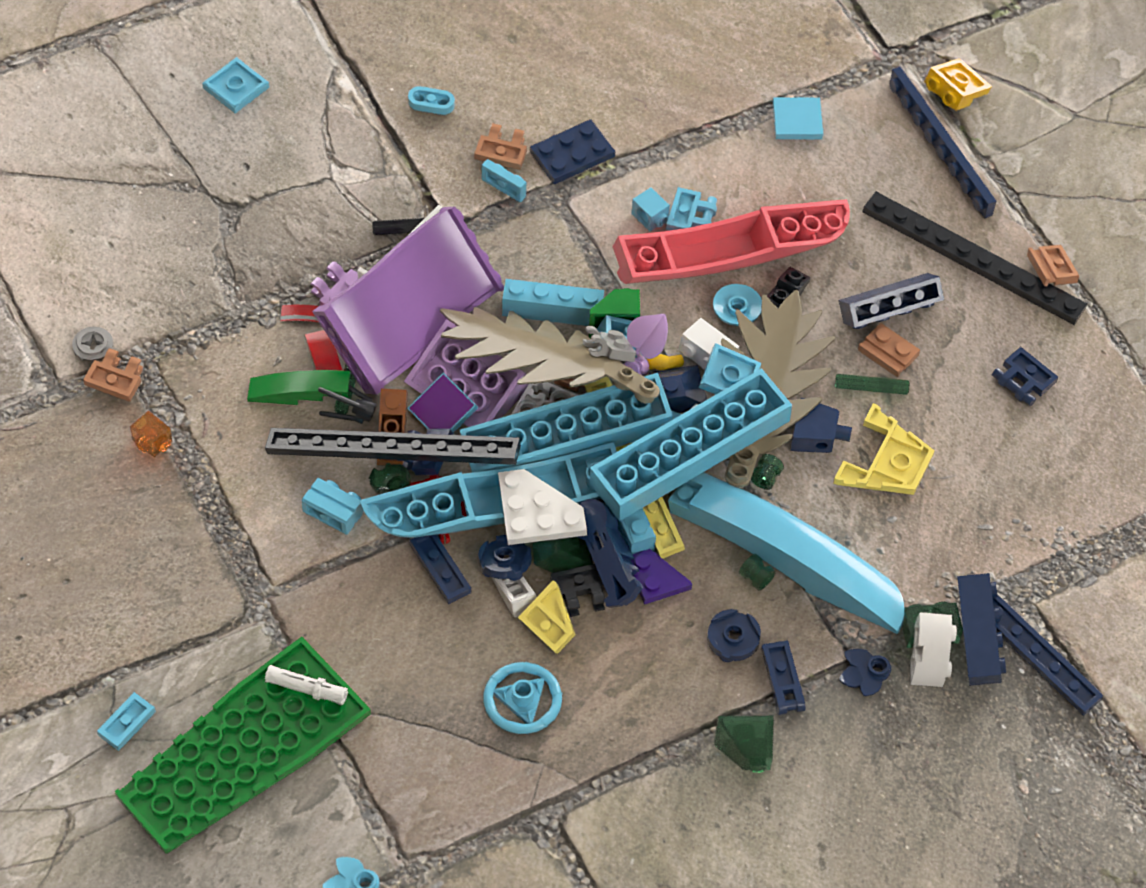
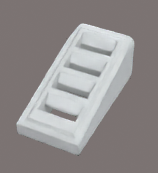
M523 576L517 581L509 579L502 581V579L492 578L509 611L515 618L519 617L536 599L535 592Z

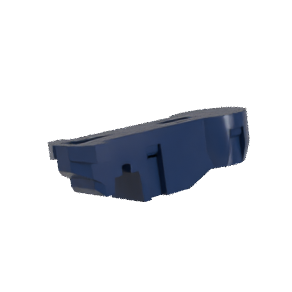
M596 499L585 500L579 505L584 509L587 535L577 537L585 540L607 591L608 597L604 599L606 607L627 606L636 599L643 589L640 581L633 577L634 574L639 572V569L631 562L634 557L618 529L619 520L613 512L601 501Z

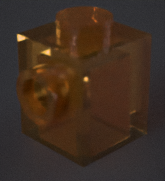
M147 411L130 426L132 440L137 448L143 453L148 452L154 458L160 452L166 451L173 442L170 427L150 411Z

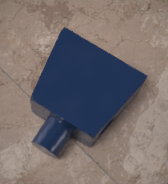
M819 403L805 417L796 422L790 451L832 452L835 439L850 442L852 427L838 425L840 411Z

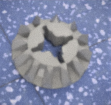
M101 327L82 329L75 335L72 342L75 355H78L82 361L86 359L91 363L97 359L103 360L107 350L114 347L111 334ZM93 339H95L97 345L95 349L91 350L90 346Z

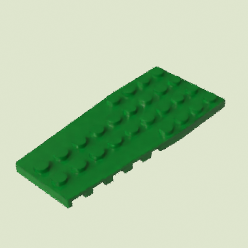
M301 636L232 688L212 706L213 710L205 717L201 715L193 722V727L184 735H178L166 751L155 755L152 758L153 762L140 772L138 770L132 775V780L121 790L116 789L115 795L163 852L168 854L307 764L371 715V709ZM270 665H273L274 667L317 680L318 678L325 679L327 683L348 688L345 703L340 705L322 698L320 700L313 699L312 695L265 682L267 669Z

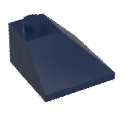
M698 365L649 372V375L659 374L671 411L677 413L687 412L694 405H699L707 400L705 390L699 388L702 378Z

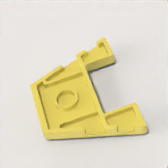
M873 403L863 426L882 433L886 437L868 471L843 461L833 484L914 495L934 455V450L912 432H906L897 425V420L892 416L887 417L881 412V408Z

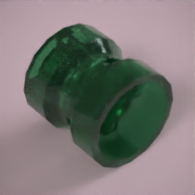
M763 454L758 462V467L754 468L751 481L761 489H772L776 482L775 477L780 476L784 469V464L774 455Z
M753 554L742 564L739 574L745 579L752 580V585L760 591L772 581L776 571L770 566H765L763 560L757 554Z

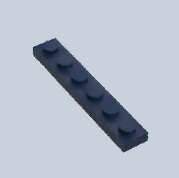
M998 594L997 598H992L993 607H999L1000 623H995L996 632H1002V638L1079 713L1084 716L1103 699L1104 695Z

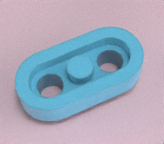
M418 86L409 91L408 104L417 111L446 115L454 110L455 98L452 93L445 90Z

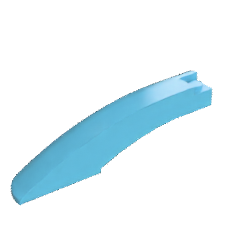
M614 442L568 455L514 467L465 474L460 472L362 499L360 503L366 516L375 526L384 532L399 537L438 535L504 524L498 472L525 469L577 504H580L588 499H602L590 484V467L617 451ZM461 501L464 503L467 517L462 515Z

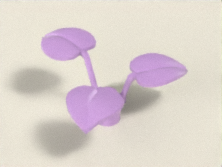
M665 314L641 316L634 319L628 326L627 340L632 347L636 348L637 357H635L634 362L626 361L622 364L642 376H645L649 371V363L645 358L652 359L657 357L665 347L668 334Z

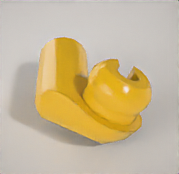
M659 354L652 359H646L651 370L663 371L684 365V358L681 354L673 356Z

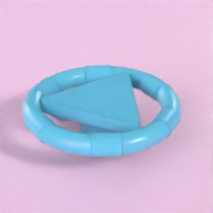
M517 662L498 669L490 677L484 689L483 703L490 719L500 728L516 734H530L546 728L556 719L562 705V691L557 679L547 669L529 662ZM517 672L541 677L530 681L522 679L513 685L496 688L508 675ZM545 681L552 695V704L548 712L538 721L533 722ZM493 694L526 724L508 721L503 718L496 709Z

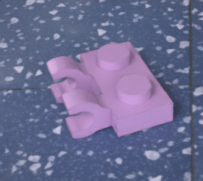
M333 261L327 267V270L330 271L327 277L336 282V284L330 289L321 278L317 277L311 283L314 287L311 293L321 298L320 306H322L358 280L357 272L350 269L345 273L343 268Z

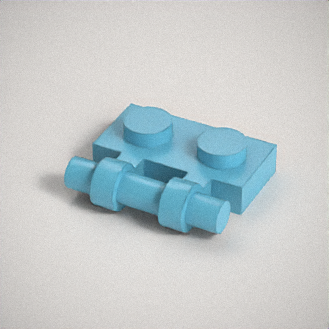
M678 187L666 230L671 231L710 224L712 217L716 215L717 199L710 196L707 201L700 200L701 192ZM697 211L703 213L702 218L695 217Z

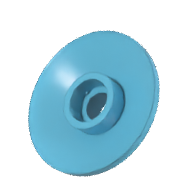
M730 284L722 287L714 296V312L720 320L727 324L739 326L735 308L740 309L751 322H754L761 314L762 299L753 288L747 285Z

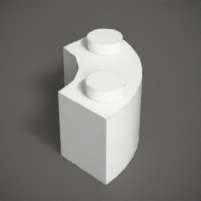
M919 613L915 623L914 645L910 659L911 685L943 687L945 678L951 677L950 648L951 641L955 642L956 625H952V615Z

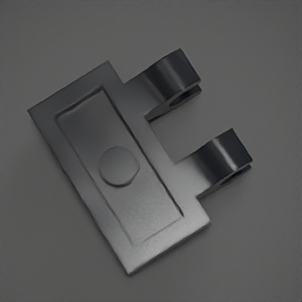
M595 564L550 573L551 582L554 580L558 584L562 597L565 599L569 617L580 615L578 610L580 605L577 596L586 594L591 595L595 612L605 610L603 591L606 589Z

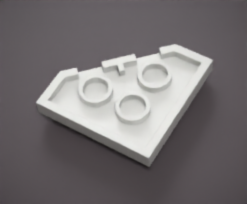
M525 469L498 472L508 545L587 535L584 509L581 505Z

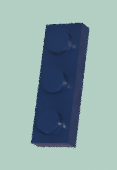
M437 535L414 537L409 540L412 550L448 605L472 593L471 586Z

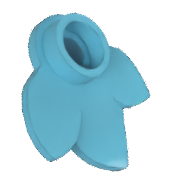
M340 857L336 859L339 874L322 885L323 888H363L360 884L367 881L370 883V886L367 888H379L380 883L377 874L371 870L364 869L359 860L350 857Z

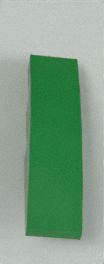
M307 370L250 378L247 402L298 405L299 400L323 402V396L327 395L318 391L319 387L348 398L350 371Z

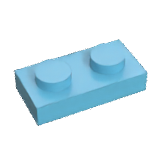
M489 159L482 164L483 181L520 203L526 197V181L522 177L514 175L500 164H495Z
M134 692L97 730L98 736L119 751L156 712L155 707Z

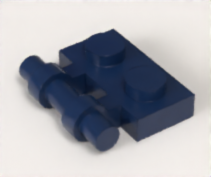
M1019 347L1004 360L1003 367L1007 369L1005 373L999 368H996L992 373V376L998 380L997 383L1001 387H1007L1015 394L1017 400L1020 402L1024 401L1029 406L1033 405L1036 401V398L1030 394L1032 391L1041 397L1058 380V376L1022 347ZM1015 377L1024 383L1022 387L1013 380Z

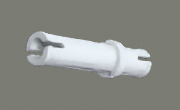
M273 665L268 667L265 675V682L312 695L313 699L320 700L322 698L343 705L347 698L348 688L327 683L322 678L317 680L274 667Z

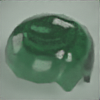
M386 463L382 470L373 468L368 478L371 488L377 495L409 487L412 480L406 467L401 464Z

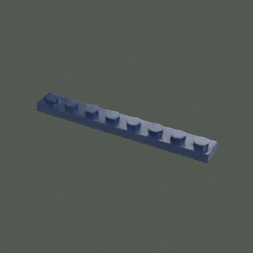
M902 67L893 68L889 80L891 91L897 94L903 108L909 111L914 123L924 132L926 140L936 149L938 157L941 160L943 159L948 166L950 174L960 183L962 191L972 200L974 208L981 213L984 219L993 216L997 202Z

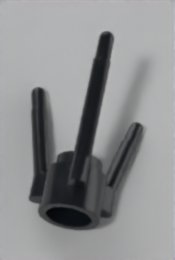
M350 384L349 391L360 399L357 398L356 401H353L322 387L318 388L320 393L352 406V413L356 414L348 415L320 411V416L350 420L363 424L364 421H371L377 407V403L372 402L373 398L364 395Z

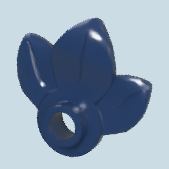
M850 649L844 652V656L850 666L841 674L839 680L848 687H860L863 696H871L879 692L882 681L890 676L891 664L884 656H873L866 649ZM873 668H880L882 672L874 671Z

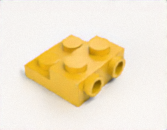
M960 58L931 67L924 80L927 89L939 95L943 103L955 111L970 106L974 98L988 94L992 87Z

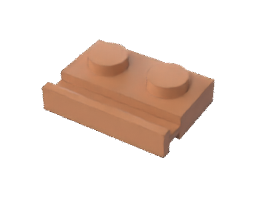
M1062 245L1042 246L1038 250H1033L1032 247L1028 248L1027 257L1044 286H1048L1049 283L1064 285L1078 282L1079 274Z
M882 323L858 346V351L897 378L920 353V349Z

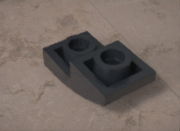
M790 266L778 278L776 286L767 297L778 309L794 290H798L799 295H801L810 282L811 277Z

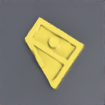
M553 580L518 618L558 654L575 636V632L559 586Z

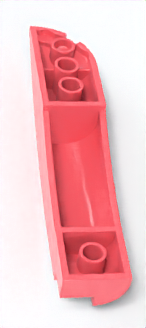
M847 199L767 206L761 207L754 212L710 224L664 232L618 236L613 245V250L620 267L617 275L624 284L681 279L741 269L802 253L832 243L842 235L849 222V204Z

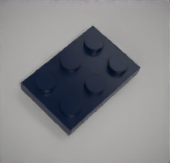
M591 119L530 146L531 155L554 185L614 158L616 152Z

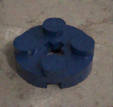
M507 535L496 536V540L491 543L487 540L482 544L478 552L479 565L485 577L517 581L522 578L523 573L527 571L532 562L530 547L525 545V543L508 545ZM505 555H509V558L502 559Z
M728 609L719 612L711 620V624L708 627L707 642L710 649L723 662L741 661L749 658L758 650L761 629L757 620L752 615L738 613L736 609ZM729 631H733L735 634L740 633V636L736 640L730 639L728 637Z

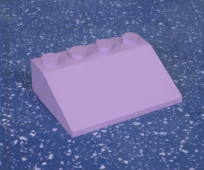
M446 319L404 382L422 394L444 373L479 407L464 422L466 426L471 427L502 418L520 399L528 384H517V381L524 377L526 373L520 369L486 374L485 372L488 368L503 358L499 354L479 358L455 359L457 354L480 341L442 338L441 333L457 327Z

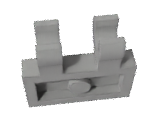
M593 326L585 328L587 333L594 334L590 340L583 339L582 341L586 347H589L588 351L592 356H608L609 359L634 362L636 351L623 333L616 330H609L608 333H599Z

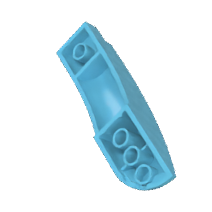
M705 472L679 486L669 498L670 513L712 531L756 555L801 585L807 593L896 634L900 631L904 621L905 610L904 601L897 586L852 551L803 520L739 487H734Z

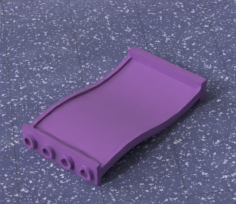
M455 206L442 207L439 213L410 233L355 283L326 304L318 306L312 311L365 394L377 395L381 392V388L385 389L384 386L420 359L447 319L440 313L441 308L470 313L473 307L479 306L495 293L504 290L501 276L492 268L488 255L481 250L476 242L475 234L467 227L463 214Z

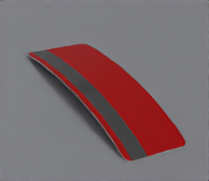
M302 304L283 305L280 321H310L319 323L312 312L318 306Z

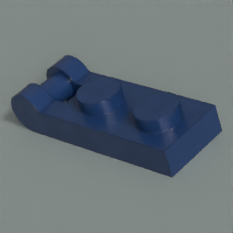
M788 640L762 644L761 651L775 699L777 714L784 715L787 714V711L796 710V712L805 711V700ZM792 694L793 699L785 700L784 695Z

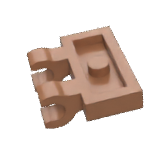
M493 123L489 135H481L474 153V159L484 162L489 159L495 164L498 163L501 166L521 170L527 153V146L523 145L525 131L515 129L511 142L500 140L502 125Z
M109 348L102 362L94 360L83 379L84 385L130 402L141 383L139 376L143 370V366L140 365L141 359L132 356L125 370L118 369L116 367L121 360L117 357L119 352Z

